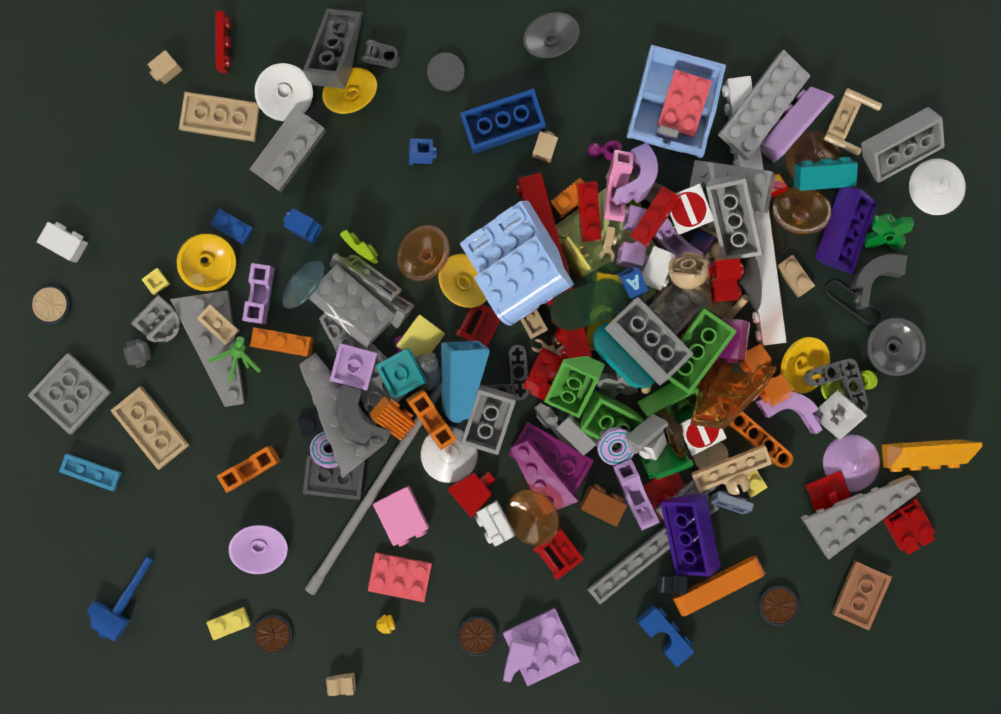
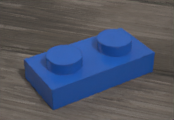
M220 208L210 224L245 245L254 228Z

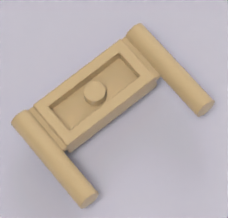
M847 88L823 140L855 155H859L862 149L844 140L861 103L877 111L881 109L882 103Z
M704 283L697 288L691 290L683 289L681 291L684 296H689V298L723 319H733L749 301V297L743 295L734 306H732L733 302L712 304L710 287Z

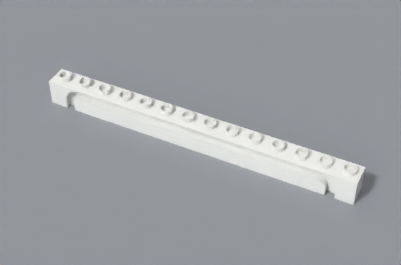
M751 76L727 79L722 86L723 97H726L727 102L725 104V114L729 119L752 90ZM760 145L750 159L746 161L730 147V152L734 154L732 166L763 170ZM768 208V213L754 211L763 255L755 256L761 275L762 300L760 308L758 310L754 309L755 312L752 313V318L757 326L755 340L762 344V346L786 343Z

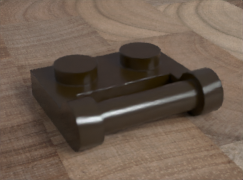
M665 408L659 410V417L668 422V426L663 431L666 442L677 457L686 456L687 449L683 444L682 425L676 423L673 414L669 415Z

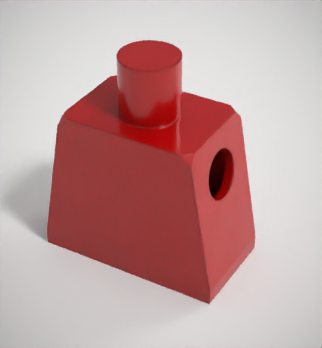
M489 471L481 478L474 472L451 485L447 490L467 514L473 517L491 496L492 492L488 486L495 481V478Z

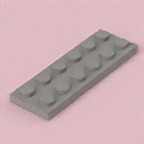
M782 50L719 132L718 136L745 161L750 159L810 75L785 50Z

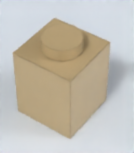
M166 50L147 64L151 68L149 73L156 81L161 80L164 84L182 71L181 67Z
M550 131L540 132L532 157L550 163L558 137H555V134Z

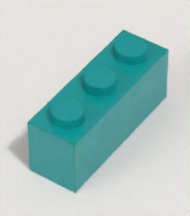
M840 157L836 161L828 158L820 159V162L803 160L801 163L794 164V187L803 191L856 186L858 163L851 160L850 157Z

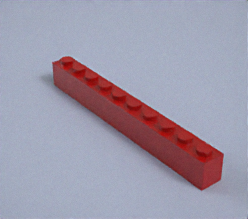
M541 173L519 178L518 185H516L518 197L521 196L522 201L530 202L558 248L564 269L569 275ZM572 286L547 302L548 305H551L553 311L550 313L552 323L557 325L558 331H555L557 341L562 343L563 349L560 351L563 360L583 356L592 357Z

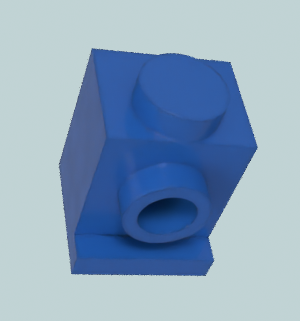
M410 138L408 148L409 165H413V163L432 164V160L436 159L437 152L436 147H433V139Z

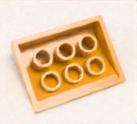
M957 439L882 444L883 467L889 468L891 472L903 471L902 468L908 467L909 470H922L923 466H928L929 469H941V465H948V468H960V464H967L981 449L982 442Z

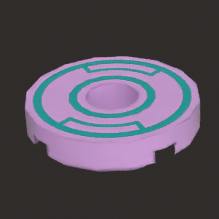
M615 427L602 433L599 443H597V451L604 462L609 465H619L632 458L634 453L631 452L624 438L630 431ZM614 443H621L619 449H612Z
M325 432L317 434L310 445V454L314 462L324 468L339 466L334 458V452L326 453L324 451L325 447L331 446Z

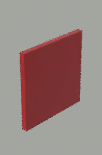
M841 470L805 485L815 513L822 508L824 510L829 509L835 503L851 497Z
M677 472L658 480L654 478L644 484L643 488L651 504L656 508L661 504L660 502L676 496V492L683 488L685 484Z

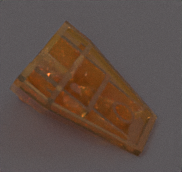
M715 361L701 379L691 424L725 429L760 396L777 368L769 365H758L753 374L736 373L731 370L727 362Z

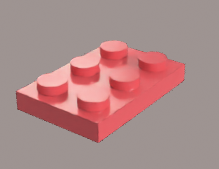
M675 69L657 127L662 125L679 131V134L694 138L712 81Z
M376 552L368 591L424 602L432 563Z

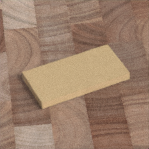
M185 92L179 130L255 142L260 107L256 102Z
M142 386L110 410L158 470L190 446Z

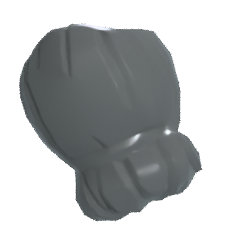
M434 353L417 356L415 359L427 380V383L417 388L430 391L440 383L441 368Z

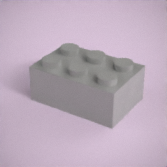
M480 385L470 419H467L461 437V444L498 455L516 402L515 395Z

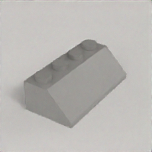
M927 107L861 143L863 158L876 182L879 183L945 147L943 120L940 115Z
M294 108L249 170L279 192H282L326 132L325 128Z
M727 176L710 180L706 190L723 260L763 255L747 179L744 177Z
M639 297L631 302L605 328L659 385L668 380L693 355L683 342Z

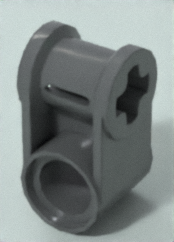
M366 40L367 47L365 55L361 58L362 61L388 68H395L399 65L400 57L394 47L373 40ZM389 54L395 55L392 60H386Z

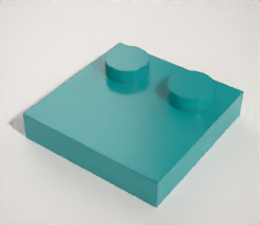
M410 348L376 365L393 399H397L427 383Z

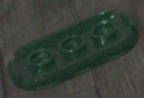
M601 279L559 294L551 304L550 316L553 323L559 328L566 331H575L619 315L627 304V293L623 285L614 279Z

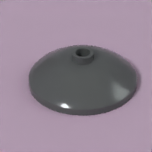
M891 318L880 322L872 329L867 340V354L871 363L880 372L891 376H902L914 371L923 361L926 352V343L921 330L914 323L902 318ZM890 344L894 346L893 351L889 349Z

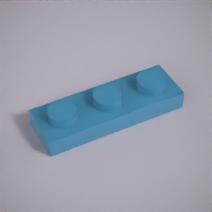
M69 453L65 454L59 470L60 473L110 491H116L122 472Z

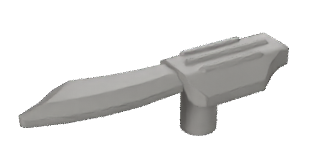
M542 403L535 406L537 418L545 428L551 427L561 442L574 449V446L556 429L558 427L556 423L558 417L552 409Z

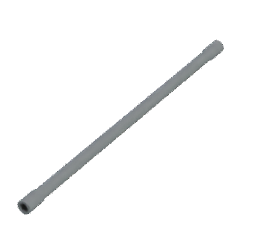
M441 380L439 385L429 395L433 405L436 404L441 396ZM417 416L414 419L416 424L399 442L318 571L307 584L305 590L308 593L315 595L324 581V577L422 426Z

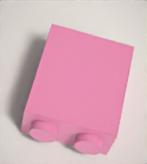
M410 486L373 504L393 546L398 544L400 547L410 542L409 538L413 536L418 538L427 533L426 530L429 528V525Z

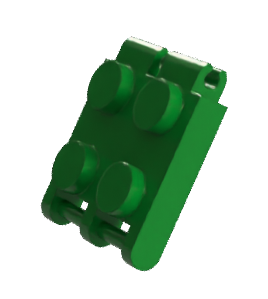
M668 443L657 461L645 459L639 455L650 479L656 477L658 480L693 466V462L688 458L687 454L684 456L685 461H683L682 457L675 455Z

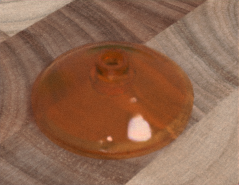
M795 187L788 188V191L778 194L772 206V213L778 224L784 229L797 234H812L822 230L829 223L832 213L830 203L821 193L816 190L800 191Z
M430 225L420 226L412 230L403 239L398 249L397 262L401 272L406 277L415 281H424L434 277L442 270L448 260L450 252L448 238L439 228Z

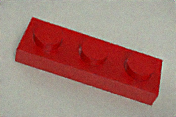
M216 11V69L220 74L228 73V67H231V59L228 55V48H231V40L228 37V29H231V22L224 11Z
M597 181L576 183L581 241L601 240Z
M663 186L630 236L648 247L679 201L680 196Z

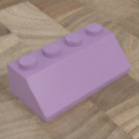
M810 87L807 91L803 89L796 97L798 101L795 105L790 104L783 112L785 116L782 119H778L772 127L773 130L761 142V152L773 163L777 161L834 96L814 87Z

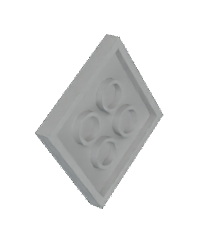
M67 353L28 396L71 435L109 396L111 391L70 353Z

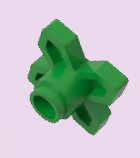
M891 214L874 216L871 222L874 232L866 235L864 240L865 248H878L887 242L891 249L902 250L906 244L903 234L912 230L914 226L913 218L901 217L896 220Z

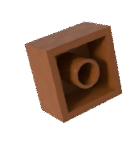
M594 484L593 487L588 485L579 503L581 510L616 527L627 505L623 502L624 499L613 492L609 495L603 487Z

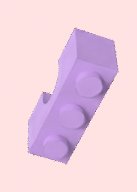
M630 205L625 210L622 229L633 232L647 209ZM636 240L634 243L623 242L618 247L615 265L626 268L636 266L640 269L647 261V254H645L646 246Z
M251 263L248 280L251 285L249 300L245 301L242 321L266 325L275 272L274 267Z

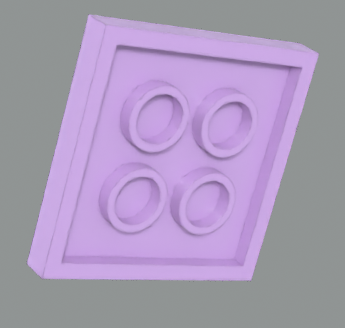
M555 608L503 632L509 648L512 638L535 643V649L538 650L536 661H532L531 667L524 666L520 668L527 686L580 662Z

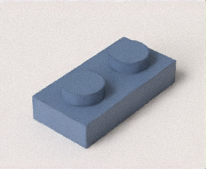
M718 491L710 495L709 503L740 514H746L753 509V503L747 502V499L730 496L725 491Z

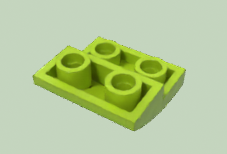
M345 230L340 233L346 243L360 256L374 264L378 263L376 257L379 255L371 244L361 243L353 232L349 233Z

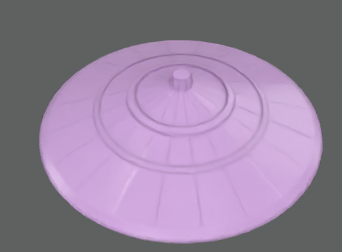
M850 434L845 435L841 440L835 439L827 447L823 457V468L826 476L841 470L849 492H855L865 489L876 479L880 469V458L877 449L869 440L859 435Z
M262 525L242 529L232 538L229 544V556L233 564L240 570L251 574H264L277 569L286 559L288 552L287 542L283 535L271 527Z

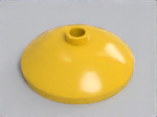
M199 234L191 237L181 246L177 255V270L183 281L190 287L201 291L216 290L224 286L233 276L236 267L235 253L223 238L214 234ZM203 257L208 258L205 263L201 262Z
M804 337L794 342L786 351L781 363V374L793 392L800 394L808 393L818 387L807 385L804 380V374L809 369L830 363V354L827 346L817 338ZM817 374L812 376L811 378L812 380H815L816 378L822 376L821 374Z

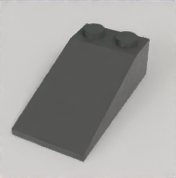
M326 9L303 69L306 78L312 85L340 89L346 88L352 71L362 12Z

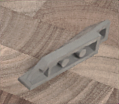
M336 253L333 255L329 265L334 268L338 264L394 313L395 316L391 324L398 328L414 308L412 303L398 296L402 289L357 255H350L348 258L340 257Z

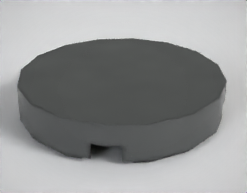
M440 53L430 60L427 66V76L435 89L449 92L457 89L463 82L465 68L462 61L456 55Z

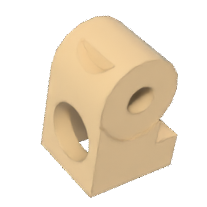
M348 673L326 678L328 696L354 695L356 691L355 674Z

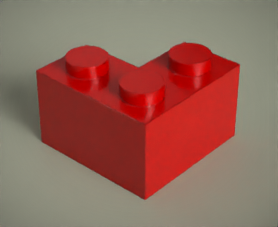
M740 258L716 260L709 264L708 272L712 304L739 300L741 287L737 284V280L741 279V275L744 274V267L740 263Z
M542 347L523 388L541 395L548 380L554 381L563 362L562 357Z

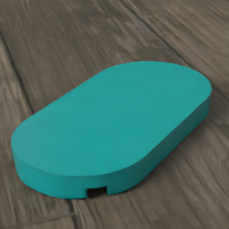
M609 323L601 324L593 333V345L597 353L630 386L644 389L655 383V380L605 330Z

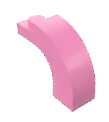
M614 150L605 190L604 219L624 221L625 203L616 205L613 197L616 189L629 183L633 169L634 153Z

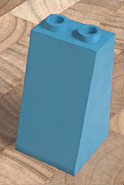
M480 341L441 343V410L452 422L459 423L465 419H470L489 356V349Z

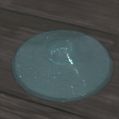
M321 261L309 262L291 276L282 296V303L285 308L291 309L301 305L315 292L324 274V265Z

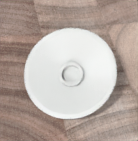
M279 63L269 66L259 75L255 84V98L258 106L267 116L278 121H285L294 108L302 113L308 110L313 98V88L311 82L300 68L287 63Z
M930 159L924 161L916 167L910 177V196L915 205L928 214L943 215L953 211L960 205L965 195L966 184L964 176L960 169L948 160Z
M448 426L456 440L440 450L432 437L428 435L422 444L421 461L424 469L431 477L440 482L454 483L467 477L473 471L477 462L478 451L476 448L461 444L463 429L456 426Z

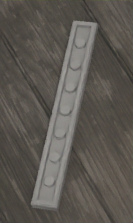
M706 495L709 514L712 515L719 507L709 503L710 496ZM666 526L587 588L599 604H602L670 549Z

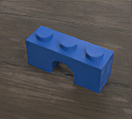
M293 208L291 212L288 211L283 220L285 228L315 244L323 229L313 218Z
M653 604L636 620L651 638L659 632H665L669 635L667 644L661 649L671 662L678 667L694 653L691 648L693 644L686 636L682 638L678 633L680 631L678 626L673 621L669 623L666 619L668 615L661 607L657 609Z

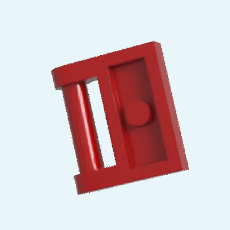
M481 304L469 309L460 329H457L455 334L468 341H480L487 347L500 319L494 310ZM479 309L483 313L472 335L466 332Z
M561 528L533 548L552 570L556 580L584 560ZM548 545L563 563L564 566L562 568L557 566L545 550V547Z

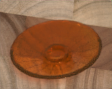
M803 132L785 153L787 171L794 179V164L801 163L803 160H812L813 162H820V159L825 158L832 159V161L839 160L841 157L839 147L823 140L825 136L823 132Z
M524 490L516 493L508 503L506 518L515 536L520 541L528 545L540 546L554 538L559 525L558 514L553 503L545 495L534 490Z

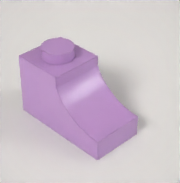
M516 638L511 639L503 681L511 682L514 674L524 666L531 667L532 661H536L538 652L535 649V643Z

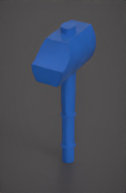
M146 556L113 610L99 601H95L90 605L87 610L91 618L90 627L98 631V636L104 639L108 637L116 641L122 635L130 620L122 616L121 613L131 599L135 589H137L136 587L142 577L148 571L153 561L152 558Z

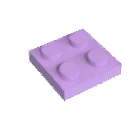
M340 343L329 381L368 391L378 353Z

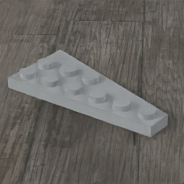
M314 353L303 361L299 367L313 397V403L316 405L319 413L318 416L328 442L331 444L334 458L338 462L343 478L385 445L387 440L382 443H375L369 438L365 444H362L351 438L343 430L336 414L337 395L342 385L329 381L331 371L318 355ZM358 406L359 413L363 420L373 425L370 419Z
M906 475L888 482L887 486L882 488L875 487L867 494L863 495L860 493L835 503L829 509L824 510L822 508L811 516L804 515L801 519L823 554L830 559L921 490L914 478Z

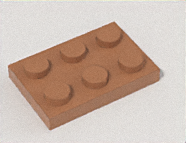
M854 561L832 614L870 630L892 577Z

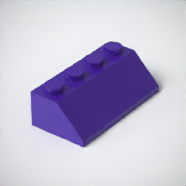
M840 187L835 196V203L829 214V220L826 229L823 231L822 240L817 248L815 259L824 265L853 274L877 202L861 189Z
M687 494L660 502L676 575L711 576L720 567L706 494Z

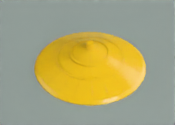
M353 67L345 89L324 87L322 93L323 102L329 110L336 113L346 114L358 111L365 107L374 97L377 90L376 78L370 71L364 68Z
M466 254L450 256L442 263L438 274L439 285L444 295L451 302L461 307L472 308L480 306L487 300L474 279L478 273Z

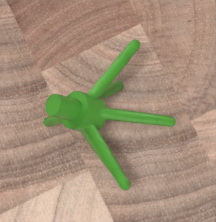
M237 337L228 351L207 360L208 362L214 360L218 362L229 354L234 357L228 379L229 382L233 380L238 358H242L246 368H249L250 364L258 373L261 372L258 366L244 353L243 337Z

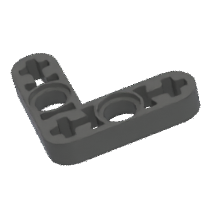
M514 345L509 350L511 384L483 386L493 387L496 390L499 387H503L507 393L515 395L516 400H523L528 396L529 390L526 389V393L522 395L523 397H519L518 394H515V390L518 389V383L514 385V380H526L528 377L526 350L521 345ZM515 348L523 351V355H520V361L524 360V365H512V361L516 362V356H512ZM516 367L524 369L523 377L517 378L514 376L513 371Z
M843 359L809 369L805 372L804 380L809 386H819L840 379L844 395L854 404L860 402L858 407L863 412L867 410L868 401L858 364L855 360ZM850 365V369L846 370L845 367ZM829 367H832L835 371L832 378L827 374ZM821 374L822 377L812 380V376ZM851 381L856 383L855 391H851L849 388Z

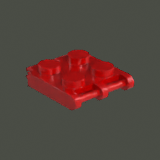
M917 499L911 500L912 503L903 508H897L896 512L882 519L899 550H904L908 555L920 549L918 542L924 547L935 540L932 535L935 531ZM913 506L915 507V508L909 510V511L906 512V513L904 512V511H906L907 509H909V508H911V507H913ZM898 514L900 515L899 517L889 521V519L897 516Z

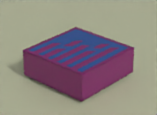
M698 229L689 244L703 252L706 256L715 237Z

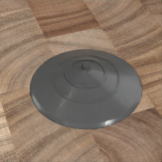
M560 12L544 14L532 21L525 30L523 37L524 46L530 54L536 57H557L574 46L579 36V26L577 21L568 14Z
M753 256L747 257L745 260L744 274L739 281V285L743 286L752 307L758 310L762 300V283L756 257Z

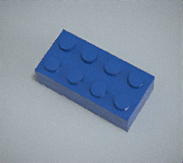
M534 89L460 113L473 154L544 131L546 127Z

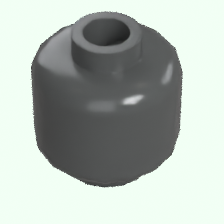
M137 339L125 343L126 346L123 348V353L128 365H135L136 368L148 365L147 361L152 358V354L146 341Z

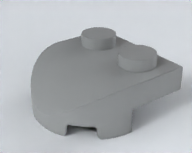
M157 295L134 318L131 324L141 331L148 340L152 342H167L178 333L180 322L176 310L161 296Z

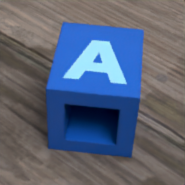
M636 266L617 274L626 296L630 299L640 298L644 295V292L648 291L640 269Z

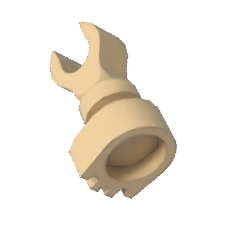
M543 339L535 340L540 342L543 348L561 356L560 350L563 349L562 346L555 349V346H549ZM532 347L535 352L539 353L541 349Z

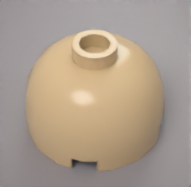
M691 252L681 254L682 257L676 259V256L673 257L669 262L668 270L670 278L676 286L691 290L699 287L706 281L709 268L707 258L706 260L703 259L702 254Z

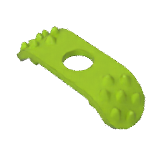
M871 370L860 371L864 390L875 388L878 382L876 374ZM840 379L821 385V392L826 400L837 389L844 394ZM851 381V391L856 390V383L854 381Z

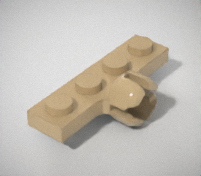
M763 444L691 474L699 492L725 484L730 494L737 495L740 494L737 487L738 484L743 492L750 488L747 477L750 472L771 465L772 462L766 446Z

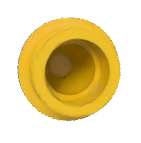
M385 614L377 621L376 627L381 633L390 634L392 630L396 629L392 615L386 616Z

